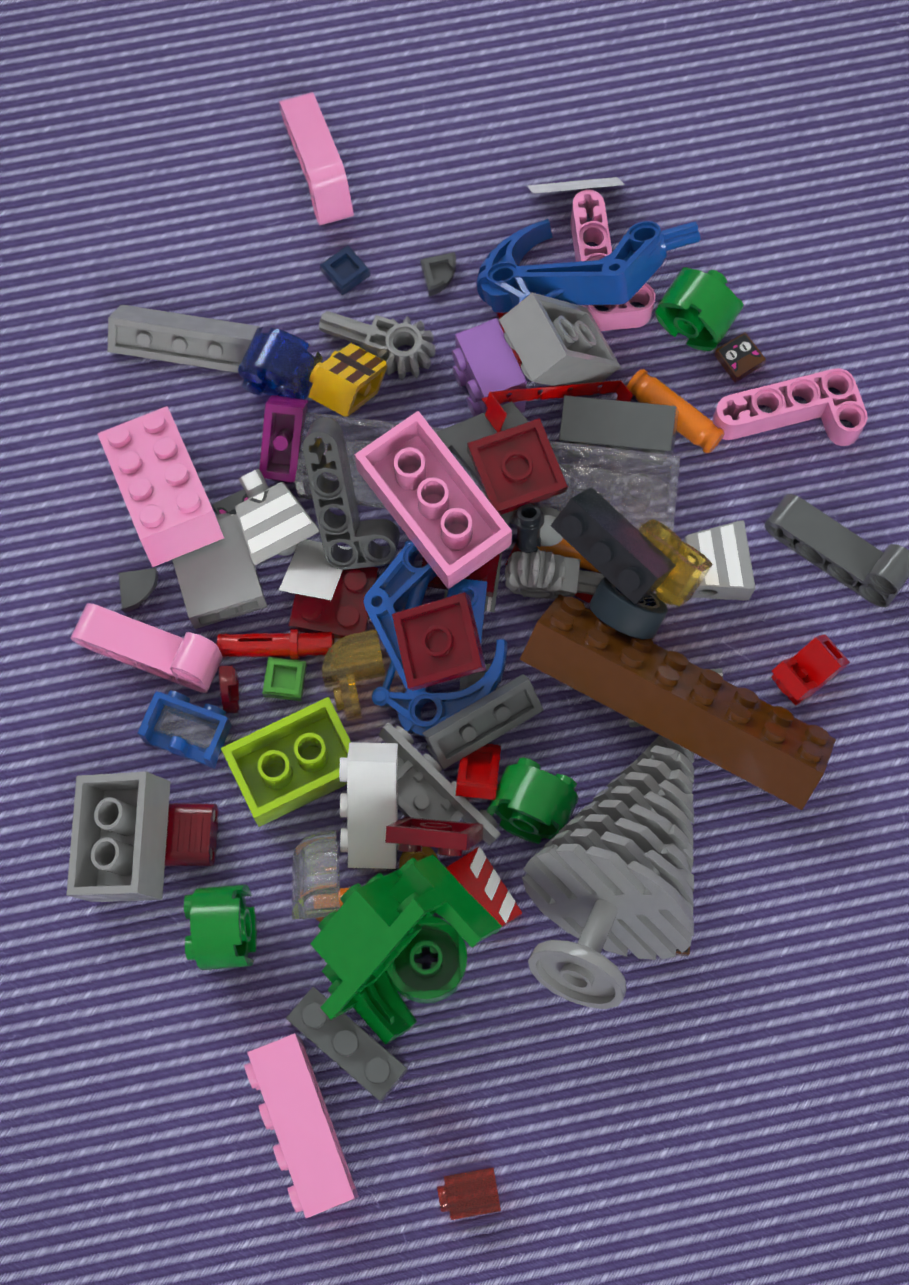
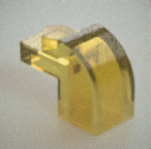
M376 629L351 634L339 639L328 650L323 661L322 676L325 688L340 685V687L333 688L337 711L345 710L347 721L362 718L355 682L385 676Z

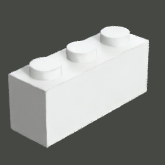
M349 743L348 757L340 758L339 769L340 782H347V793H341L340 817H347V828H341L340 852H348V868L396 869L397 844L385 843L386 826L398 821V743Z

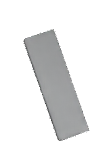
M120 305L108 317L107 352L250 375L253 370L254 343L260 335L261 327Z

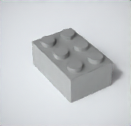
M532 292L499 319L505 330L504 338L506 342L517 352L522 361L521 369L524 375L532 382L551 386L602 382L621 368L587 307Z
M149 772L76 776L67 896L90 902L162 900L170 796L169 780Z

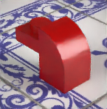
M822 634L811 640L796 655L780 662L771 670L773 673L771 678L778 688L797 706L829 682L850 661L826 634Z

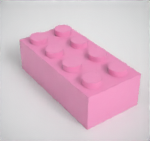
M168 406L97 433L152 567L224 539L213 508Z
M419 411L354 454L359 474L448 590L511 546L512 530Z
M294 1033L247 1052L250 1063L244 1065L252 1089L261 1090L265 1103L258 1105L266 1129L275 1130L279 1144L273 1146V1150L281 1171L289 1170L294 1185L287 1189L295 1212L303 1211L305 1218H309L358 1198L355 1184L302 1039Z

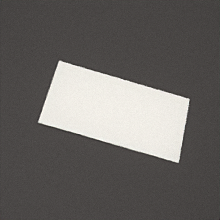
M613 177L527 186L532 193H544L625 184L619 178Z
M306 539L298 544L279 591L332 600L343 569L334 568L327 562L322 542ZM339 546L342 549H351L349 547Z

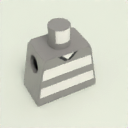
M259 469L239 478L249 499L236 505L235 510L254 565H258L320 532L316 523L284 482L269 488Z
M744 520L685 536L681 546L682 556L668 557L676 564V567L665 580L685 578L688 595L692 598L745 601L750 600L755 590Z

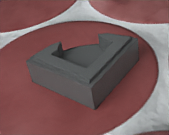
M455 252L420 259L429 296L438 294L452 281L456 271Z
M156 568L118 573L122 610L129 612L139 608L142 605L141 603L155 590L158 582V571Z

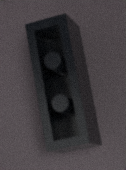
M592 487L572 497L550 525L634 605H637L655 592L676 567V564Z

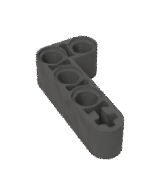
M322 417L316 419L311 424L303 442V453L324 556L327 562L337 569L345 570L386 565L395 557L400 539V531L392 521L387 519L360 521L342 428L337 421L331 418ZM324 443L329 444L325 455H323L325 451ZM331 472L338 477V480H327L322 473ZM329 508H339L345 515H335ZM377 538L383 539L387 541L389 545L380 546L376 544L373 540ZM336 543H346L352 549H342Z
M786 494L764 523L766 531L776 540L876 606L888 607L909 578L908 549L897 544H890L883 553L796 495Z

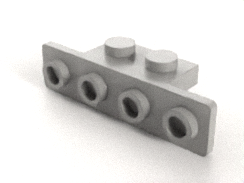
M389 722L381 729L379 736L386 743H398V755L405 761L398 769V809L406 817L456 822L462 818L466 823L483 824V840L488 845L492 844L501 835L496 829L498 826L497 822L489 813L483 809L478 811L468 801L470 797L455 796L457 782L453 781L450 783L440 773L442 768L433 757L426 753L422 756L412 746L414 740L406 730L400 726L394 728Z

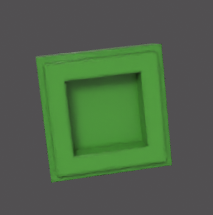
M268 657L262 692L263 697L302 701L307 669L306 661Z

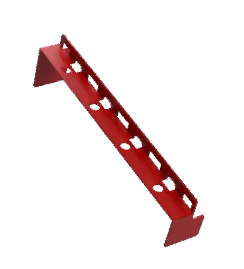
M621 380L493 391L489 392L488 397L482 398V401L487 406L485 417L498 433L501 431L507 413L500 405L503 402L509 401L514 403L517 401H533L539 398L540 400H545L549 398H563L564 396L577 397L616 392L618 395L616 401L630 402L633 394Z

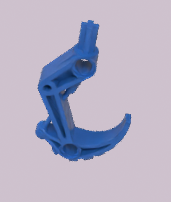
M545 219L512 234L487 255L478 272L476 281L479 297L492 307L493 312L498 313L509 312L532 292L576 305L624 304L661 267L665 258H667L666 251L700 242L698 225L694 221L661 231L657 223L643 221L630 227L614 251L600 260L519 266L521 260L530 249L547 239L553 238L549 219Z
M410 540L405 542V546L366 593L364 606L391 658L383 686L373 691L372 700L374 704L382 708L391 706L398 711L400 723L408 733L424 736L423 732L496 690L502 681L506 666L507 641L505 639L496 640L495 656L488 671L479 681L466 689L450 693H433L430 686L415 691L408 689L392 614L401 612L403 608L407 610L421 606L429 582L437 576L429 564L421 568H415L414 561L420 552ZM396 670L406 688L405 693L390 691ZM435 702L437 706L436 716L431 721H423L421 709L426 703Z

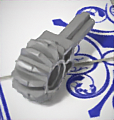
M326 311L320 318L319 330L321 332L363 345L364 350L386 361L387 369L385 373L388 376L398 371L401 380L405 378L406 372H411L417 378L420 374L419 367L429 369L431 366L430 358L434 357L436 353L435 345L432 344L434 339L431 330L424 331V323L421 320L411 325V320L408 316L405 317L403 323L398 324L393 318L390 320L376 315L372 325L330 311ZM402 345H409L412 347L408 351H400L397 349Z
M539 549L533 553L517 551L512 553L508 559V566L505 568V586L514 594H521L523 597L556 599L559 594L565 597H573L576 593L594 595L600 581L605 576L601 573L579 570L580 559L555 555L551 551L545 552Z

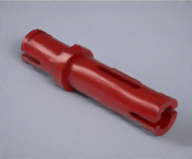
M291 629L290 633L218 634L217 646L223 658L290 656L292 660H298L300 656L308 655L334 656L333 632L300 633L299 629Z

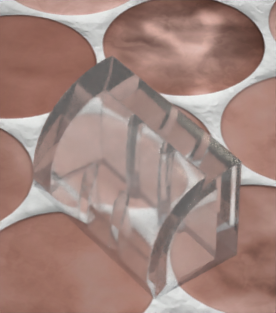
M336 830L312 834L302 840L294 850L292 857V920L326 917L334 910L338 911L341 907L340 859Z

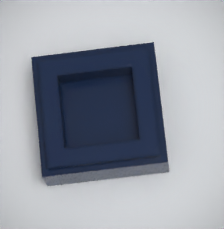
M348 245L320 264L321 272L342 296L370 276V269Z

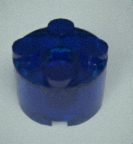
M263 327L256 329L238 367V373L244 379L242 387L252 394L262 395L264 393L270 396L275 395L306 400L313 384L309 381L311 372L317 363H323V357L318 351L314 357L307 351L310 344L289 332L270 328L268 333H263Z

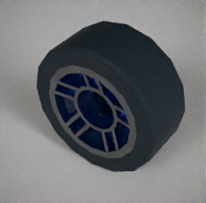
M606 577L600 581L590 601L591 611L602 622L623 634L640 639H652L668 612L665 602L655 593L634 605Z

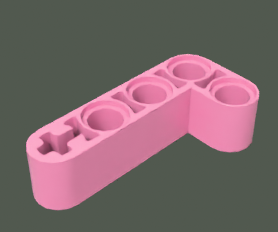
M311 92L279 101L284 125L307 181L312 206L319 226L353 217L354 213L346 172L314 93Z
M586 189L580 191L573 199L570 221L576 262L600 260L612 253L605 202L603 197L594 190ZM587 213L588 216L592 218V220L589 222H587ZM588 242H594V243L598 244L599 246L593 247V246L587 245L586 243H588ZM645 283L624 304L600 305L609 309L607 311L597 310L595 306L599 305L582 306L587 307L600 331L638 328L649 322L656 294L654 289ZM639 302L645 307H634L630 303Z
M836 368L725 396L718 402L712 421L717 428L724 430L725 435L722 439L734 440L821 417L829 439L836 445L849 446L858 439L868 417L852 374L847 370ZM828 388H836L842 395L833 394ZM793 397H802L806 400L807 404L798 403ZM758 406H768L773 412H763ZM840 420L851 422L854 428L845 427L841 424Z
M91 603L86 604L70 637L73 642L86 649L201 693L208 692L223 659L219 647L213 641L201 635L186 632L184 638Z

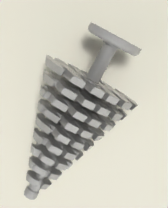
M661 735L632 764L620 773L621 775L613 779L607 785V789L599 792L593 798V802L586 805L553 839L546 843L543 849L536 853L523 868L527 873L522 877L526 893L539 910L563 930L579 938L578 943L564 940H548L539 943L528 959L530 971L542 985L553 993L570 1002L586 1007L599 1009L617 1007L623 1001L627 991L624 975L614 963L601 954L602 949L626 957L629 949L638 959L656 960V954L661 959L676 957L677 948L682 953L691 946L692 936L694 937V875L691 873L694 862L693 825L691 824V822L694 824L692 783L694 782V766L692 763L694 762V753Z

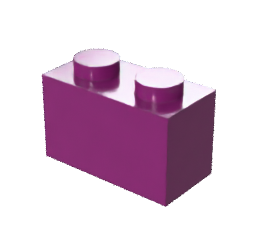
M271 395L266 402L259 466L264 479L294 483L298 480L302 471L303 442L305 440L309 400Z

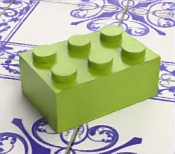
M329 697L221 748L258 827L347 785V782H340L339 769L340 758L348 757L349 743L351 741Z

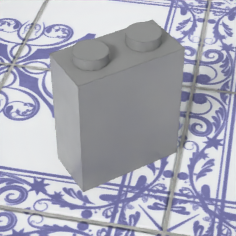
M223 513L216 515L224 539L172 559L187 614L195 629L267 607L256 566L251 559L237 514Z

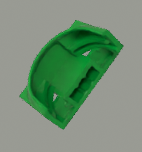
M434 854L419 861L412 858L400 869L385 876L378 873L364 886L356 883L342 895L340 900L343 902V905L339 910L332 911L319 923L318 928L321 931L310 943L327 963L322 972L332 983L328 988L331 996L320 1008L330 1020L354 1008L386 1045L409 1031L417 1023V1020L390 981L387 968L422 929L418 924L424 915L430 918L434 913H437L460 934L471 948L492 934L498 933L502 925L468 893Z

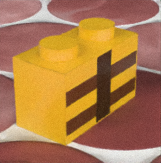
M350 343L340 351H334L330 358L323 363L319 362L316 364L309 379L313 384L308 397L347 418L378 394L387 369L386 361Z

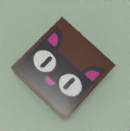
M746 332L716 349L714 354L735 383L764 366L766 358Z

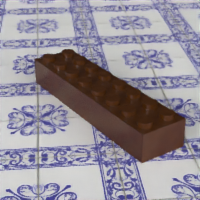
M558 595L537 621L520 657V660L800 810H803L824 775L836 741L822 727L804 723L795 718L789 710L780 706H772L759 699L753 691L743 687L738 688L728 683L717 672L710 669H702L690 663L683 654L676 651H668L654 644L652 639L631 637L613 629L597 618L590 609L586 608L580 600L574 597Z

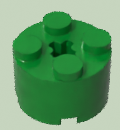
M683 267L660 300L655 315L661 326L673 337L680 333L689 338L686 345L697 350L712 351L721 342L743 309L744 304L726 286L727 279L720 272L709 270L708 273L700 270Z
M522 757L519 758L517 764L506 767L496 789V798L491 800L487 813L492 817L494 813L501 818L499 826L507 832L526 841L540 844L542 838L553 839L569 823L579 800L575 792L577 783L566 775L556 774L554 776L541 770V766L537 762Z
M248 885L197 888L193 894L185 895L184 913L186 919H190L191 935L185 937V954L187 960L196 961L199 969L212 970L249 967L253 965L254 960L248 958V953L256 952L257 924L255 908L246 906L245 897L252 896Z
M423 916L418 922L422 929L387 968V972L395 989L407 999L418 1003H435L452 995L462 983L467 967V949L463 938L450 924L438 917L431 916L427 918ZM422 951H430L432 958H438V962L431 963V969L425 970L421 963H415V959L422 958Z

